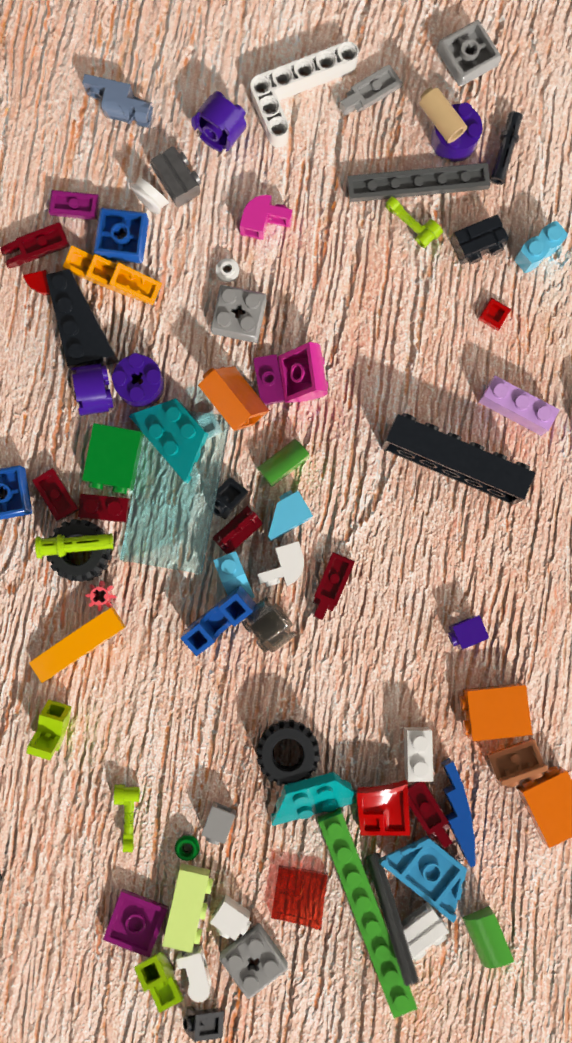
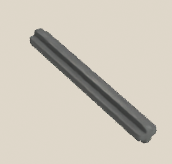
M374 853L367 856L366 860L404 984L410 986L418 983L419 978L385 868L379 863L381 856L379 853Z

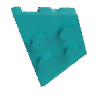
M175 398L129 415L130 419L184 482L189 483L192 478L190 473L194 463H198L201 448L205 445L209 434L185 406Z
M334 772L284 785L281 797L276 802L277 810L270 815L272 826L297 819H307L318 813L332 812L336 808L358 803L357 790L352 789L351 783L340 779V776Z

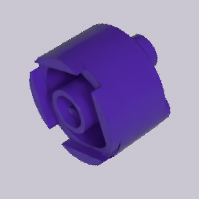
M215 91L192 117L191 123L194 130L198 128L202 133L200 138L204 143L216 151L221 152L223 149H226L227 152L246 129V121L244 119L246 112L240 105H234L226 99L221 92Z
M465 102L452 105L467 125L466 131L458 139L447 143L435 125L432 131L431 145L434 152L442 159L443 157L449 159L450 162H460L470 157L482 134V121L479 114L469 103Z
M134 353L123 358L116 365L112 374L115 390L124 402L132 407L152 406L163 394V375L158 365L145 355ZM137 379H142L143 383L139 384L135 383V381Z
M100 363L71 368L80 416L109 412V408H113L110 389L105 390V385H109L106 365L101 366Z

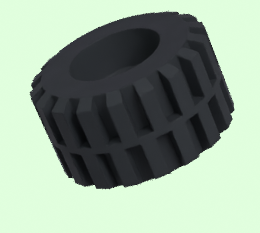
M72 519L71 522L65 521L61 523L62 526L60 528L56 527L53 530L55 534L49 536V538L57 537L60 534L64 535L65 538L104 535L105 531L87 520ZM113 549L92 550L91 557L82 565L73 564L68 557V553L64 557H59L58 555L46 557L47 561L52 563L50 566L52 570L58 572L57 575L67 578V580L83 582L93 580L94 577L102 575L101 572L108 568L109 565L107 563L112 559L110 551Z
M281 720L276 724L273 723L263 732L257 747V762L261 767V772L263 775L266 774L269 781L277 782L276 785L282 786V784L288 785L309 779L312 776V772L317 769L320 757L317 739L312 731L305 727L303 723H297L294 720ZM294 739L300 743L303 749V756L297 764L283 766L275 760L273 750L280 740Z

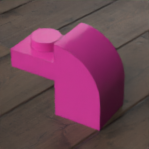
M271 195L255 197L244 208L240 222V234L264 240L267 223L291 227L293 210L282 204L272 205Z

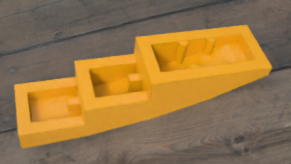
M71 246L62 267L63 270L70 269L72 274L150 305L154 304L162 285L161 282L119 262L115 264L97 254L93 256L74 246Z
M111 607L29 662L40 682L44 683L84 655L92 652L126 628L115 609Z

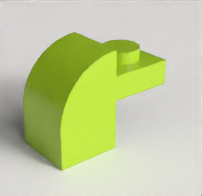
M48 699L39 714L37 731L27 746V754L51 761L55 751H59L64 740L72 706Z
M160 952L134 966L143 991L150 990L159 1013L183 1001L184 998L173 975L175 973L174 968L164 953Z

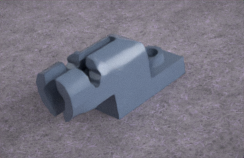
M88 74L84 75L82 83L87 95L94 99H102L101 108L104 116L109 119L127 122V124H132V121L136 120L137 126L150 127L153 115L152 103L135 97L131 84Z

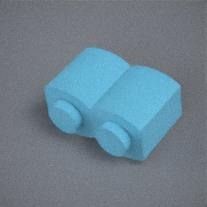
M558 221L549 223L541 230L538 236L532 237L524 243L514 261L524 273L534 270L544 258L550 257L558 250L567 238L568 233Z

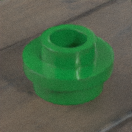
M192 835L181 836L175 844L176 855L184 861H191L196 858L200 850L199 841ZM186 843L191 844L192 850L185 851L183 845Z

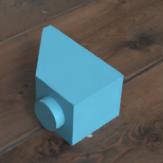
M290 490L279 497L281 501L277 502L268 534L270 541L277 539L313 517L299 491L293 493Z
M236 551L213 560L227 595L241 585L251 598L255 597Z

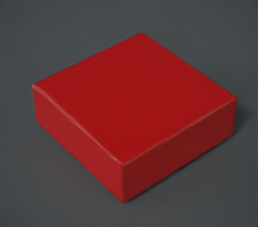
M491 297L478 320L499 331L511 309Z

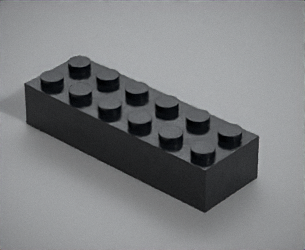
M403 413L402 415L397 414L381 449L511 505L525 500L536 472L530 470V466L521 462L512 463L507 460V456L498 452L491 454L484 451V447L474 442L470 444L461 441L462 438L454 433L444 434L438 431L439 428L433 424L425 423L423 425L416 422V418L412 415Z

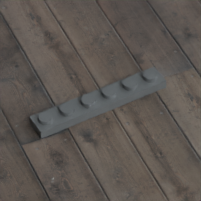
M488 163L353 175L347 177L349 202L389 199L391 196L402 198L487 190L490 187Z

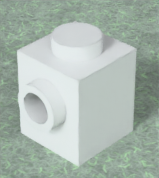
M225 895L212 914L210 924L215 926L217 932L224 938L228 939L230 937L236 940L239 934L244 935L250 927V911L228 895Z

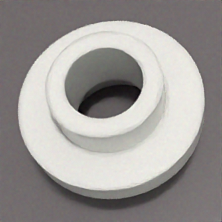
M231 258L220 260L216 265L217 277L223 282L234 281L239 275V265ZM226 266L232 268V270L228 273L223 271L224 267Z

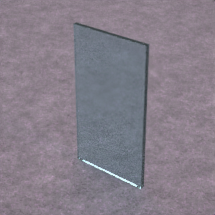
M189 411L209 434L205 445L201 448L198 463H194L190 473L192 478L189 483L184 482L144 435L120 560L192 572L196 575L202 574L230 426L222 415Z

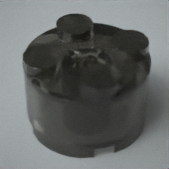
M268 595L255 604L254 611L242 620L241 623L249 633L254 632L258 638L256 642L263 652L266 653L270 650L274 653L298 633L296 630L291 631L290 627L293 626L291 620L277 603L273 606L269 603L272 598Z

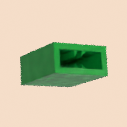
M93 423L82 478L84 482L89 483L88 487L103 490V486L111 487L112 492L126 494L127 490L134 492L144 441L143 433L141 431Z

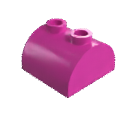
M308 342L278 356L285 402L310 401L328 394V382L324 371L325 360L322 356L320 344Z

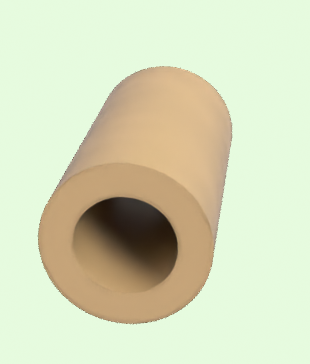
M430 87L422 93L419 105L447 143L458 139L466 131L467 125L438 87L434 89Z

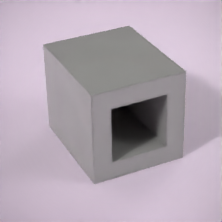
M213 802L201 834L206 837L205 840L215 845H219V843L225 844L237 810Z

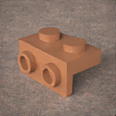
M534 738L487 754L496 782L500 786H505V788L515 787L520 784V780L526 778L529 780L540 778L543 776V772L548 771V767L543 763Z

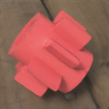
M100 581L99 587L91 584V593L85 594L92 601L88 606L98 605V611H103L104 605L109 608L113 607L110 602L118 597L112 595L111 590H113L114 586L110 585L106 588L104 581ZM98 591L106 592L104 594L105 601L97 600L99 598Z

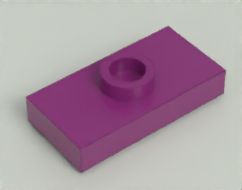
M51 190L49 214L50 216L97 220L100 197L98 194Z
M277 354L253 358L260 399L265 405L284 402Z

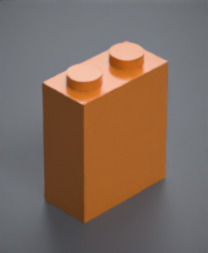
M223 366L218 369L211 368L202 376L204 380L198 384L234 431L255 425L270 411L235 366Z
M517 683L463 689V696H460V706L462 711L465 710L466 720H463V731L465 736L468 735L471 741L532 735L527 687L525 684Z
M553 766L548 768V771L544 772V775L540 778L524 780L522 786L518 787L517 790L542 842L548 848H551L572 838V779L568 771L562 767Z

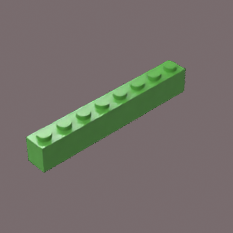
M337 808L332 812L318 816V823L393 1018L395 1019L417 1010L411 988L404 984L387 926L342 810Z

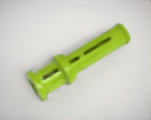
M112 533L65 538L61 534L54 538L41 539L40 536L35 537L37 559H42L43 556L48 555L64 557L68 552L114 549Z

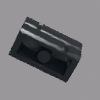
M496 214L453 232L450 240L460 264L469 262L472 265L482 260V256L488 253L493 256L502 252L508 242V235L502 227L499 216Z

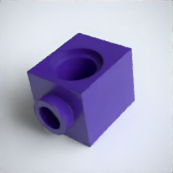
M474 615L448 626L451 631L448 633L453 647L457 646L461 650L489 639L480 615Z

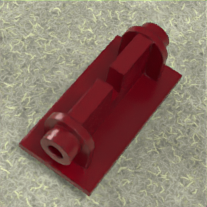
M247 506L215 534L212 539L226 554H229L264 523Z

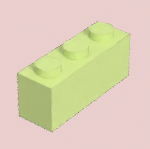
M181 864L162 946L192 953L194 944L199 945L203 929L198 928L200 919L205 920L208 904L204 903L205 894L211 893L214 880L209 878L210 869Z

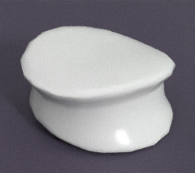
M138 177L135 184L129 185L143 205L154 214H160L161 208L169 204L168 200L157 189L141 177Z

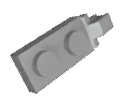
M388 64L353 85L346 95L347 98L340 101L339 109L344 116L355 109L357 112L365 110L401 88L402 81L391 65Z

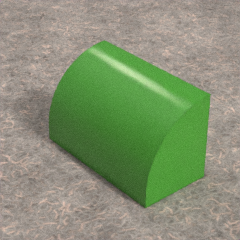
M294 439L257 467V470L270 487H273L308 460L309 453Z
M490 906L462 917L483 967L498 968L515 962L497 918Z

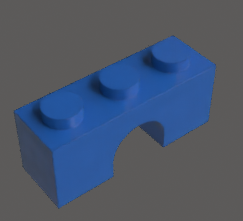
M239 585L188 626L180 639L197 657L215 643L218 636L231 625L235 627L254 611L256 602Z

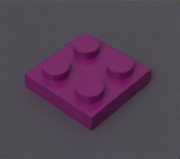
M122 889L103 940L150 958L169 906Z

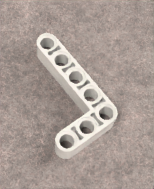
M349 41L343 42L253 77L250 83L251 99L267 139L272 146L277 148L283 147L289 139L288 121L279 100L354 72L357 67L359 53L356 44ZM301 73H307V74H309V75H307V76H302V75H300V74H301ZM280 81H286L287 83H286V84H280V83H278V82H280ZM258 89L266 90L264 92H257ZM271 109L274 112L266 113L265 111ZM276 130L283 131L282 134H275L273 132Z

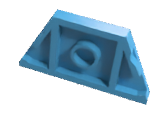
M428 836L420 838L379 859V863L451 922H455L457 917L455 914L458 900L461 899V886L465 881L467 868Z

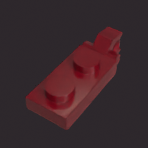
M332 552L314 595L313 603L318 606L313 617L323 620L327 609L333 611L334 607L337 606L354 566V560Z
M413 782L408 786L409 806L426 834L431 839L438 837L444 848L452 844L451 839L446 833V830L450 828L448 820L424 782Z

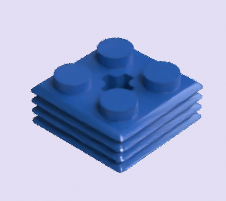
M100 208L94 253L107 260L143 263L149 224L147 214ZM124 232L126 236L123 239H118L117 236H121Z
M20 465L1 468L0 493H2V489L8 493L4 499L0 497V520L32 514L25 468Z

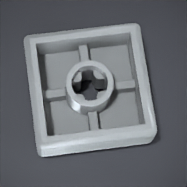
M479 20L441 39L437 48L439 55L459 86H463L498 66L501 59L499 51Z
M220 285L211 324L212 334L257 343L267 301L266 294ZM242 310L243 314L240 315V318H236L234 312Z
M260 923L256 924L220 952V962L247 999H251L288 970L287 960ZM250 957L254 960L258 958V964H249Z

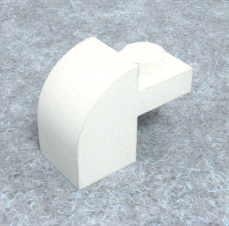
M299 541L275 548L281 567L258 574L260 584L266 583V587L279 584L280 578L283 577L286 586L297 581L304 568V557Z

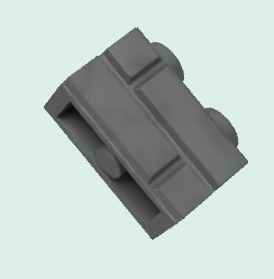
M172 146L164 151L163 154H159L151 159L153 171L176 207L179 208L189 200L200 195L199 185L202 184L195 171L190 172L188 169L189 162L183 152L178 153L176 148Z

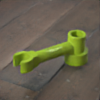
M393 196L386 202L387 205L385 207L395 216H398L418 235L415 240L422 248H426L433 239L436 240L443 233L440 225L432 219H429L422 226Z
M115 784L114 805H124L125 812L123 852H133L134 802H139L140 787H125V784Z

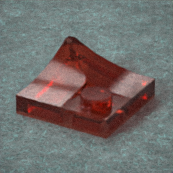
M279 865L271 919L292 922L321 930L328 873Z

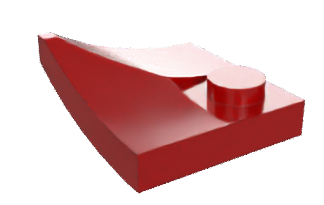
M407 780L380 786L357 787L360 836H410Z

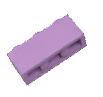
M497 376L490 380L478 402L540 436L550 430L560 409Z

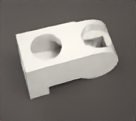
M203 945L194 947L192 953L179 951L176 962L178 970L186 969L189 980L188 995L195 1002H203L209 997L211 978Z

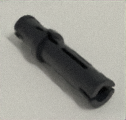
M510 112L508 114L505 130L500 136L501 144L492 176L490 177V182L497 185L505 183L513 149L519 140L518 132L523 119V115L519 112Z

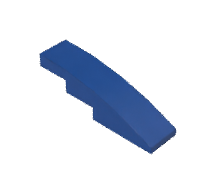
M448 758L442 761L441 764L451 785L443 788V791L453 812L445 815L449 822L448 824L466 862L470 867L475 866V837L471 811L454 761Z

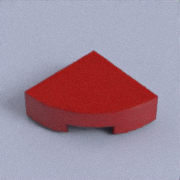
M46 270L23 275L25 282L32 290L42 295H50L46 278L48 272Z

